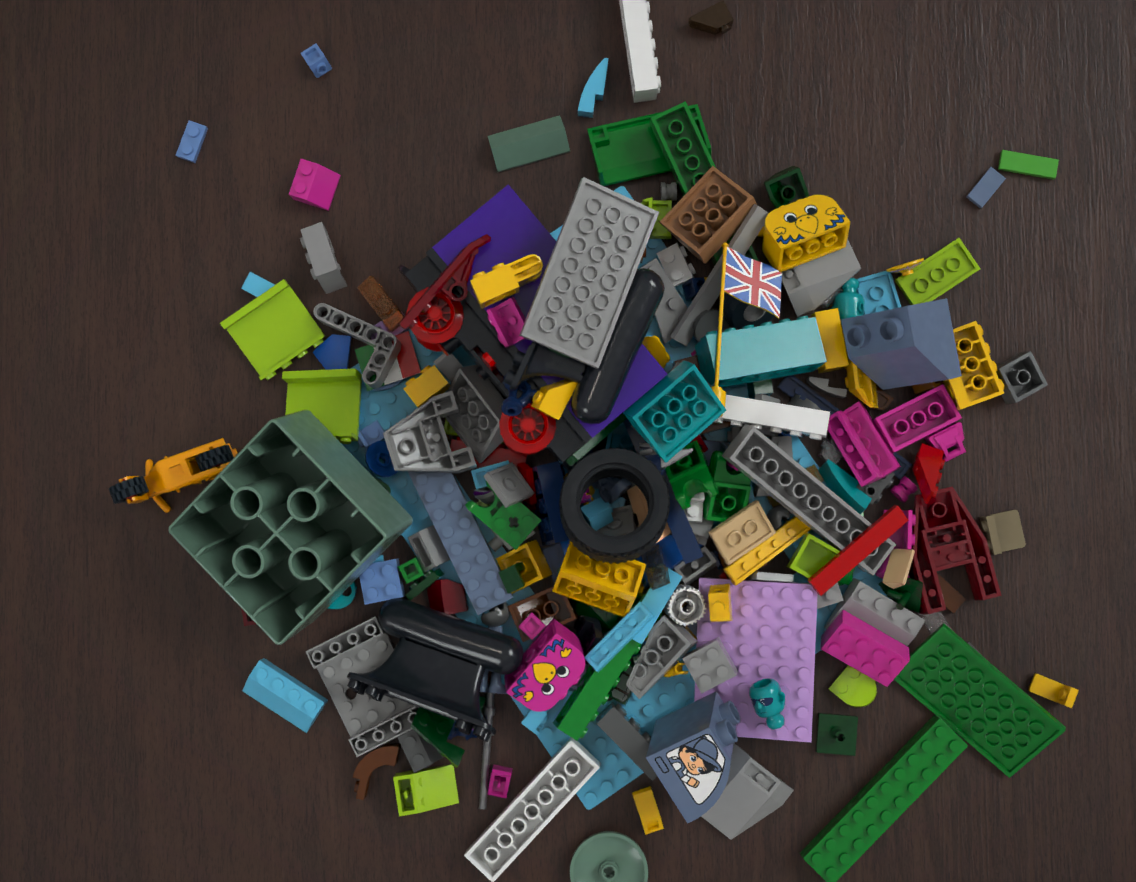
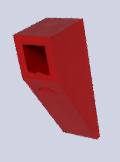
M922 443L916 454L912 469L924 502L928 504L931 497L935 498L939 487L936 484L939 483L942 476L939 470L943 469L945 459H942L943 450Z

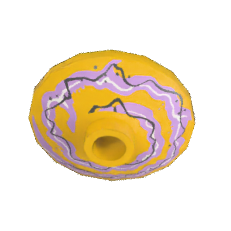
M924 258L886 269V271L902 273V276L914 273L913 269L920 265Z

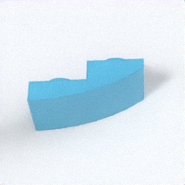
M249 272L241 289L258 297L275 284Z

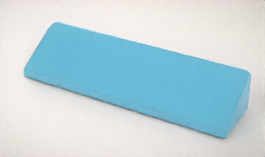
M664 565L641 601L654 617L633 638L639 644L644 642L682 579L681 575Z

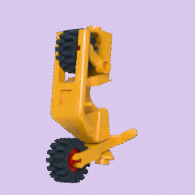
M224 438L170 457L165 456L164 459L156 462L154 466L153 461L148 459L145 462L144 477L126 476L124 479H119V483L108 489L114 504L127 502V504L141 503L149 498H153L158 506L165 513H168L171 508L160 496L161 494L174 490L180 493V488L185 486L202 484V480H213L238 453L236 448L232 449L230 443L226 444Z

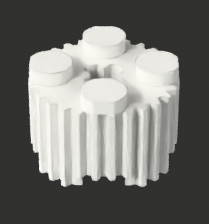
M680 584L676 587L665 605L664 612L675 623L686 627L689 624L693 625V622L697 623V620H700L701 617L703 618V614H706L704 610H707V608H705V599L699 590L690 585ZM684 602L688 603L686 607H682Z

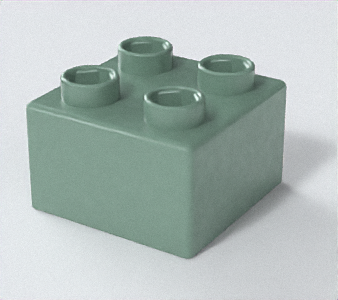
M302 410L269 420L176 518L168 530L176 541L275 644L282 645L313 623L412 524L413 518L309 410Z

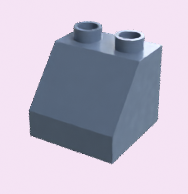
M947 298L841 319L848 358L882 390L949 380L962 376Z

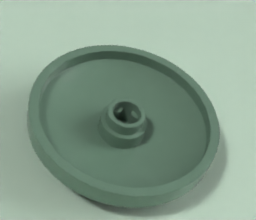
M615 831L598 832L587 837L576 848L570 863L571 882H647V860L641 847L629 836Z

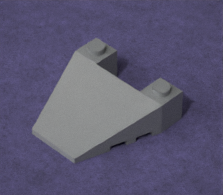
M453 391L433 396L428 402L415 409L410 415L383 433L395 471L461 473L477 468L470 446L451 451L441 418L459 413Z

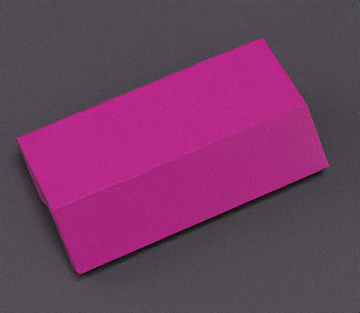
M858 401L845 411H837L830 416L828 431L861 487L882 479L901 467L861 401Z

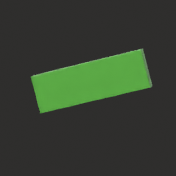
M1002 150L998 170L1054 180L1059 160Z

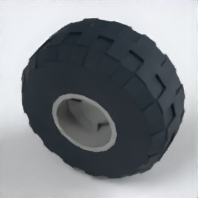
M724 292L723 316L728 324L736 328V330L742 329V327L747 325L761 326L762 323L773 319L774 315L743 303Z

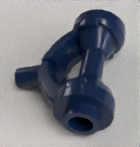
M503 380L505 388L509 390V396L501 404L502 412L508 416L519 415L522 409L531 403V398L540 389L531 390V385L524 381L514 392L510 390L511 386L504 383ZM521 390L522 395L517 399V391Z

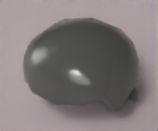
M779 504L769 510L767 517L774 530H777L782 525L781 520L787 521L792 513Z
M507 602L491 608L488 613H482V623L489 627L503 625L510 616Z

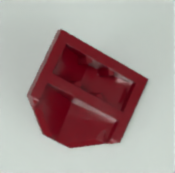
M449 579L436 580L427 589L430 608L449 615L468 611L465 588L462 583Z

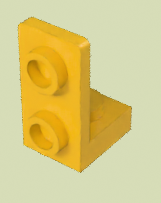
M1037 673L1034 674L1028 689L1029 692L1069 708L1073 707L1079 691Z

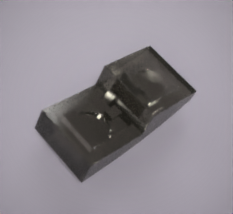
M656 544L651 550L641 555L643 563L646 564L645 573L652 590L670 583L668 567L664 564L662 548L659 544Z

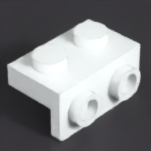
M676 243L656 253L674 287L687 282L690 278H694L693 274L696 271L692 263L688 264L685 259L688 255L684 246L680 247Z

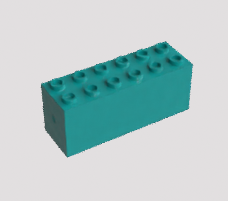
M801 316L794 321L783 319L775 324L765 322L757 327L747 325L739 330H736V328L724 330L721 337L718 386L722 388L809 373L818 369L827 362L816 317L808 318V316ZM717 331L707 332L695 345L701 374L711 387L715 384Z

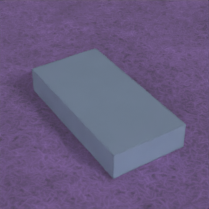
M990 167L966 198L981 209L1006 178Z

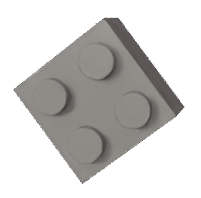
M719 637L692 650L682 658L701 694L733 678L738 672Z

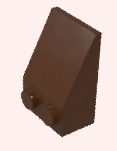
M550 587L509 605V611L522 642L530 638L518 626L531 613H534L546 626L553 618L562 625L577 619L578 617L570 598L552 592L553 587Z

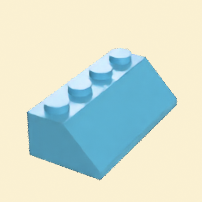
M265 658L258 661L242 690L306 733L328 701V699Z

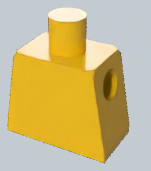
M730 584L710 585L708 592L710 622L733 621Z

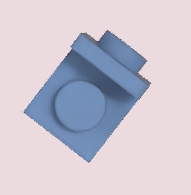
M317 43L301 52L316 78L332 69Z
M376 420L361 431L359 430L357 442L361 447L365 446L368 448L372 443L385 439L383 435L385 431Z

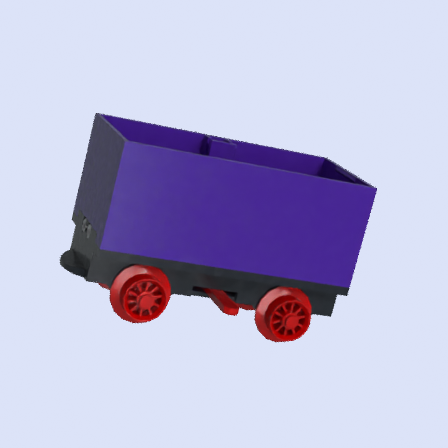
M509 185L504 187L426 252L427 256L412 269H408L403 265L398 267L400 273L416 292L409 302L406 312L408 313L466 245L486 234L491 237V241L479 247L478 254L475 255L473 268L467 283L468 292L466 298L455 302L439 291L430 301L432 306L426 313L421 311L416 317L419 321L411 331L418 342L426 349L436 352L442 351L447 356L461 346L477 364L476 372L484 381L488 378L505 399L509 396V390L503 384L504 376L508 373L509 369L517 373L519 366L512 364L518 350L526 353L532 341L524 339L513 346L505 347L500 343L495 327L488 320L487 310L514 297L526 319L556 244V240ZM530 254H535L541 258L543 263L542 273L537 280L521 286L519 293L481 309L470 283L473 275L482 271L486 274L492 271V267L497 264L504 263L506 265ZM458 286L453 287L452 295L459 298L462 295V289ZM641 344L611 414L605 421L600 424H588L579 420L572 412V396L559 420L531 406L533 398H531V403L524 407L517 416H508L502 412L499 426L500 434L504 439L503 442L514 453L521 455H532L543 449H548L569 472L573 466H569L565 460L668 374L646 347ZM538 376L530 378L526 382L531 385V390H536L565 380V378ZM521 390L517 391V399L522 395Z

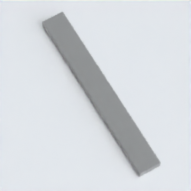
M754 204L730 241L729 247L745 255L764 226L766 216L769 213ZM723 254L670 336L685 346L688 345L693 337V323L696 317L702 311L710 310L720 295Z

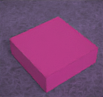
M531 613L518 627L533 640L546 625L534 613Z

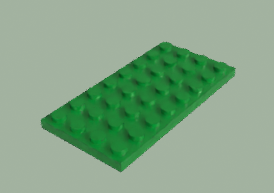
M944 623L910 654V661L894 679L1009 778L1066 731V727Z

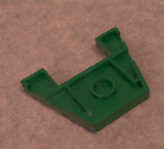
M479 696L480 709L482 710L486 698ZM419 707L410 727L426 742L431 743L438 750L439 754L443 757L445 756L451 762L452 766L457 768L465 750L447 742L455 720Z

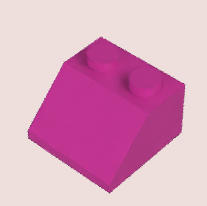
M300 159L289 195L293 200L329 211L341 175L320 164Z

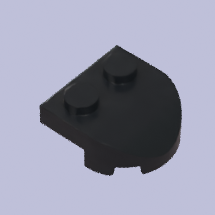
M582 615L577 618L574 629L577 630L576 636L581 642L585 657L604 638V633H602L601 624L597 618Z

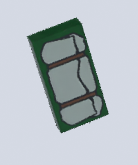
M630 664L625 672H621L619 683L615 688L612 687L609 692V697L625 706L633 693L626 686L634 667L632 664Z

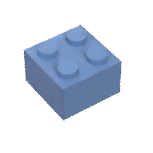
M399 558L372 563L359 576L365 605L406 596L402 574L398 568L400 566Z

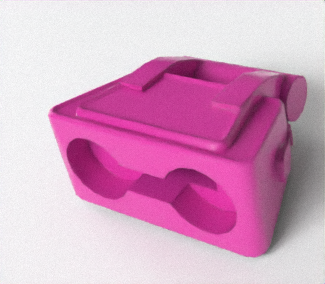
M955 422L924 438L931 447L944 451L943 459H945V462L966 452L962 443L964 434L961 422ZM952 446H955V447H956V449H954V450H952V451H950V452H948V450H947L948 448H950V447H952Z

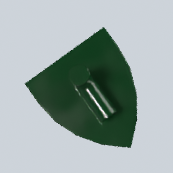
M907 578L905 585L895 589L885 585L883 582L879 583L887 597L897 603V609L902 610L905 607L920 613L923 582Z

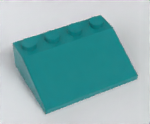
M684 360L623 413L658 456L667 463L727 410L695 364Z

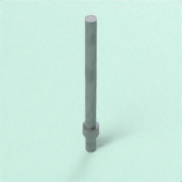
M487 692L483 715H485V720L490 725H492L493 716H495L494 693ZM490 735L488 742L483 741L479 809H487L492 735Z

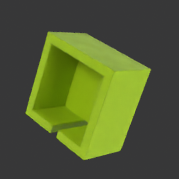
M806 533L786 567L809 579L840 551L810 533Z

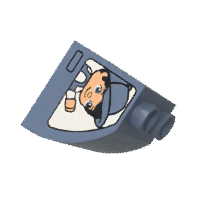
M717 691L656 720L646 755L647 761L687 824L705 814L720 798L728 781L734 743L738 741L736 724L741 722L739 712L732 701L724 703Z

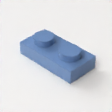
M189 120L176 156L196 163L208 130L207 126Z

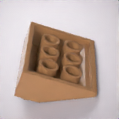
M712 166L665 215L660 224L694 256L706 264L721 248V245L727 242L739 229L753 205H757L752 195Z

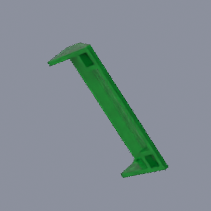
M698 104L688 106L711 155V145ZM659 113L587 129L600 185L607 186L671 171L649 123L650 118Z

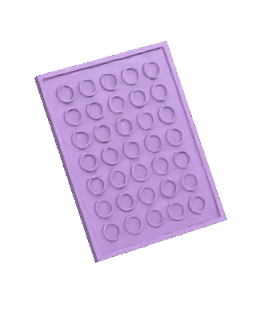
M700 577L699 591L705 599L704 603H706L705 608L707 610H704L706 614H703L704 617L697 620L698 642L696 643V648L719 637L738 672L733 678L702 694L695 683L694 702L716 691L724 703L732 701L741 719V722L736 724L737 737L811 742L818 593L810 583L743 580L738 585H733L730 579ZM730 584L733 621L710 622L708 599L710 585ZM767 678L776 680L780 685L781 691L785 694V708L780 712L785 719V723L781 728L774 730L766 725L767 718L759 717L755 713L749 696V689L752 684Z

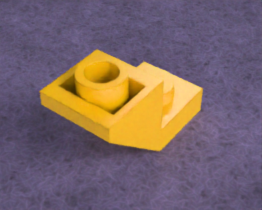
M651 787L632 792L645 835L664 829Z

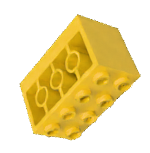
M974 321L953 329L962 376L943 380L957 410L1004 394V384L997 376V366L989 355L990 347L984 342L981 325Z
M570 541L552 592L625 617L636 599L646 564L634 559L618 564L616 562L611 564L609 562L603 563L600 560L596 561V559L589 558L588 555L585 556Z

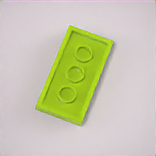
M958 238L913 269L914 273L906 276L901 275L895 279V282L911 305L933 301L980 270V267L961 239Z

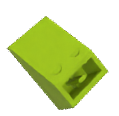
M451 764L424 768L415 773L413 770L399 772L393 777L399 816L422 813L459 803L454 766Z

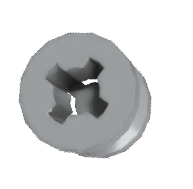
M661 182L660 194L662 201L667 199L677 201L676 182L671 184Z

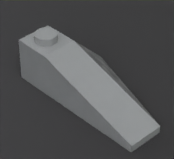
M664 615L651 628L626 686L641 699L698 641L683 626Z

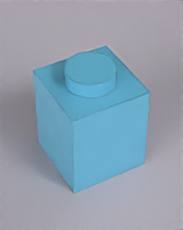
M601 497L581 507L584 519L596 531L614 521L611 514L613 512L609 502L605 503Z

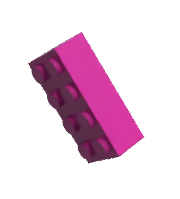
M942 384L876 417L873 421L894 454L955 423L962 417L945 386Z
M845 610L839 613L821 636V650L886 687L889 686L910 661L908 646Z

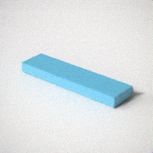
M639 601L584 657L585 660L599 673L645 627L654 615Z

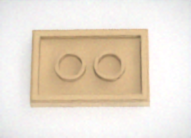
M754 500L708 533L725 563L730 565L776 532L759 501Z

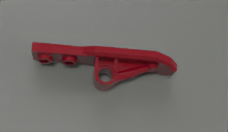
M486 234L466 245L398 325L404 330L408 327L412 329L419 321L416 317L421 311L423 313L428 311L432 306L430 301L439 291L455 302L465 299L468 292L467 283L473 268L475 255L478 254L479 247L491 241V237ZM455 286L462 289V295L459 298L452 295V289Z

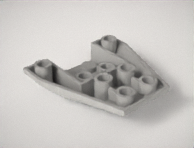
M848 238L845 248L781 272L782 283L797 318L816 310L861 270V266Z
M734 743L730 772L725 789L714 806L701 817L732 840L781 807L794 790Z

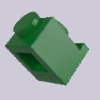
M417 557L398 566L406 584L424 575V570Z

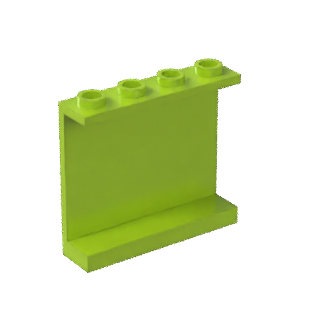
M283 279L220 322L221 326L227 329L258 372L260 380L266 378L268 381L276 375L275 371L281 367L284 370L292 364L291 360L297 356L300 359L308 353L306 349L312 345L316 348L324 342L322 338L325 337V334L286 279Z
M357 369L282 372V379L288 383L285 415L309 410L340 443L350 444L351 441H358L362 374Z

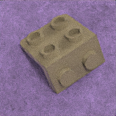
M1017 510L979 517L980 529L987 540L990 555L1002 554L1004 551L1025 547V538Z

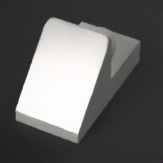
M704 492L695 494L690 501L691 507L684 510L689 522L702 523L703 502L705 500Z

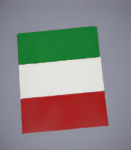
M409 331L395 335L401 343V350L382 386L421 373ZM394 341L388 342L387 347L393 346ZM370 345L355 349L362 374L375 350V347ZM385 357L379 360L378 365L385 362ZM376 374L370 377V382L375 381ZM365 383L367 391L373 390V388Z

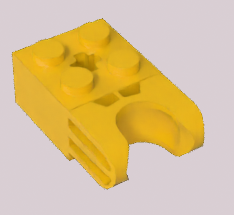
M530 254L506 265L504 263L497 264L492 267V271L486 274L482 271L473 275L470 283L481 309L519 293L521 286L537 280L542 273L543 263L541 258L535 254Z

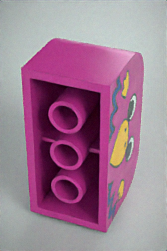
M553 618L523 653L522 663L518 669L509 675H504L506 693L530 710L537 712L549 710L559 700H563L568 693V689L578 683L580 675L585 669V658L579 638Z

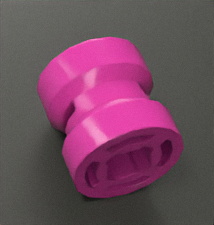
M906 476L900 479V483L897 486H893L890 489L892 494L903 503L909 499L910 494H914L918 490L917 486Z

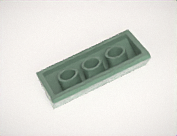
M560 115L487 136L498 172L570 152L565 127Z

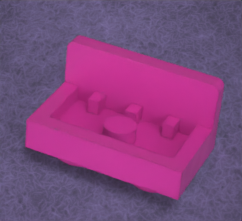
M514 297L487 310L488 320L495 327L498 333L497 337L505 347L513 346L526 339L519 336L526 319Z

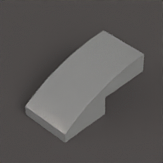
M808 377L806 379L807 384L821 393L841 399L846 397L847 389L828 387L829 379Z

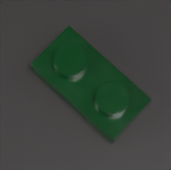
M440 568L435 571L431 569L425 573L422 582L419 583L417 580L409 587L411 591L406 594L407 598L411 601L444 575Z

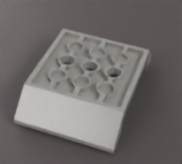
M376 616L306 651L313 669L317 668L351 737L348 740L356 757L412 730L410 726L419 708L387 696H383L381 702L370 698V695L366 693L364 695L357 693L353 699L349 698L346 694L349 688L347 686L349 683L347 678L349 672L367 673L381 666L395 649L388 634L381 629Z

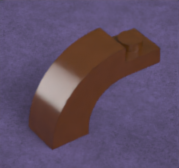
M390 743L378 746L362 758L352 777L360 779V781H356L354 792L357 793L356 799L364 800L366 798L370 777L376 768L383 765L395 766L397 764L401 744Z

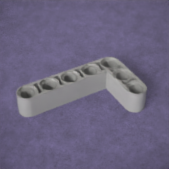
M325 303L316 305L313 311L314 316L321 323L375 347L363 371L362 379L371 388H380L401 350L400 341L393 334ZM324 311H328L325 317H321ZM344 318V322L338 325V321ZM357 326H361L358 332H354ZM377 333V337L371 340L372 334ZM394 341L393 346L388 348V342ZM385 357V362L378 365L379 360ZM376 374L375 381L370 382V377Z

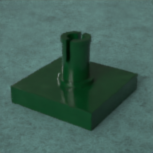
M818 713L815 752L855 756L858 716Z

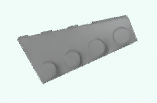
M654 258L640 268L653 270L661 277L664 283V295L655 313L663 343L665 344L673 339L670 336L688 308L657 258Z

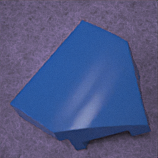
M332 334L313 351V354L325 370L348 369L352 337Z

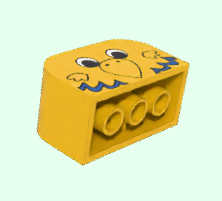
M812 195L788 205L780 206L766 216L762 243L763 253L772 267L779 272L791 269L845 248L850 220L836 201L825 195Z

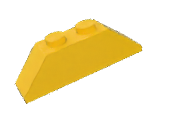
M848 358L849 365L845 367L847 369V377H845L846 387L868 407L878 408L876 383Z

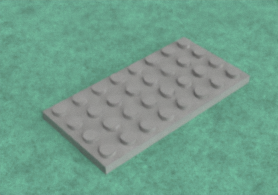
M585 177L581 178L519 336L591 367L599 368L659 212Z

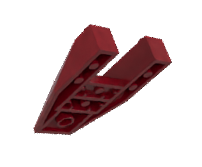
M953 486L938 490L935 498L931 497L928 504L924 502L922 494L915 495L914 514L916 522L915 526H913L915 545L912 546L915 553L912 566L914 580L923 582L920 614H932L947 610L936 571L964 564L975 601L1002 596L987 540Z

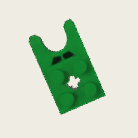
M697 440L683 448H693L692 453L665 468L675 498L682 511L691 507L690 501L697 493L706 492L710 498L719 494L706 457Z
M716 450L711 455L709 468L719 494L710 498L709 494L704 492L703 517L706 520L724 522L747 506L751 491V480L739 470H727L726 459L722 457L723 452Z
M486 481V485L493 491V489L490 487V485H489L488 482ZM494 491V501L489 506H480L474 501H468L465 504L471 513L515 550L541 521L522 502L505 508ZM512 517L514 519V517H517L518 525L510 526L509 518Z

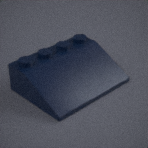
M559 461L536 466L533 468L537 500L534 513L541 519L537 526L542 546L567 541L569 538L561 522L559 505L560 492L564 483L563 476H565L564 468L560 465Z

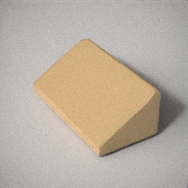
M893 549L891 551L882 580L885 585L895 589L906 584L915 550Z

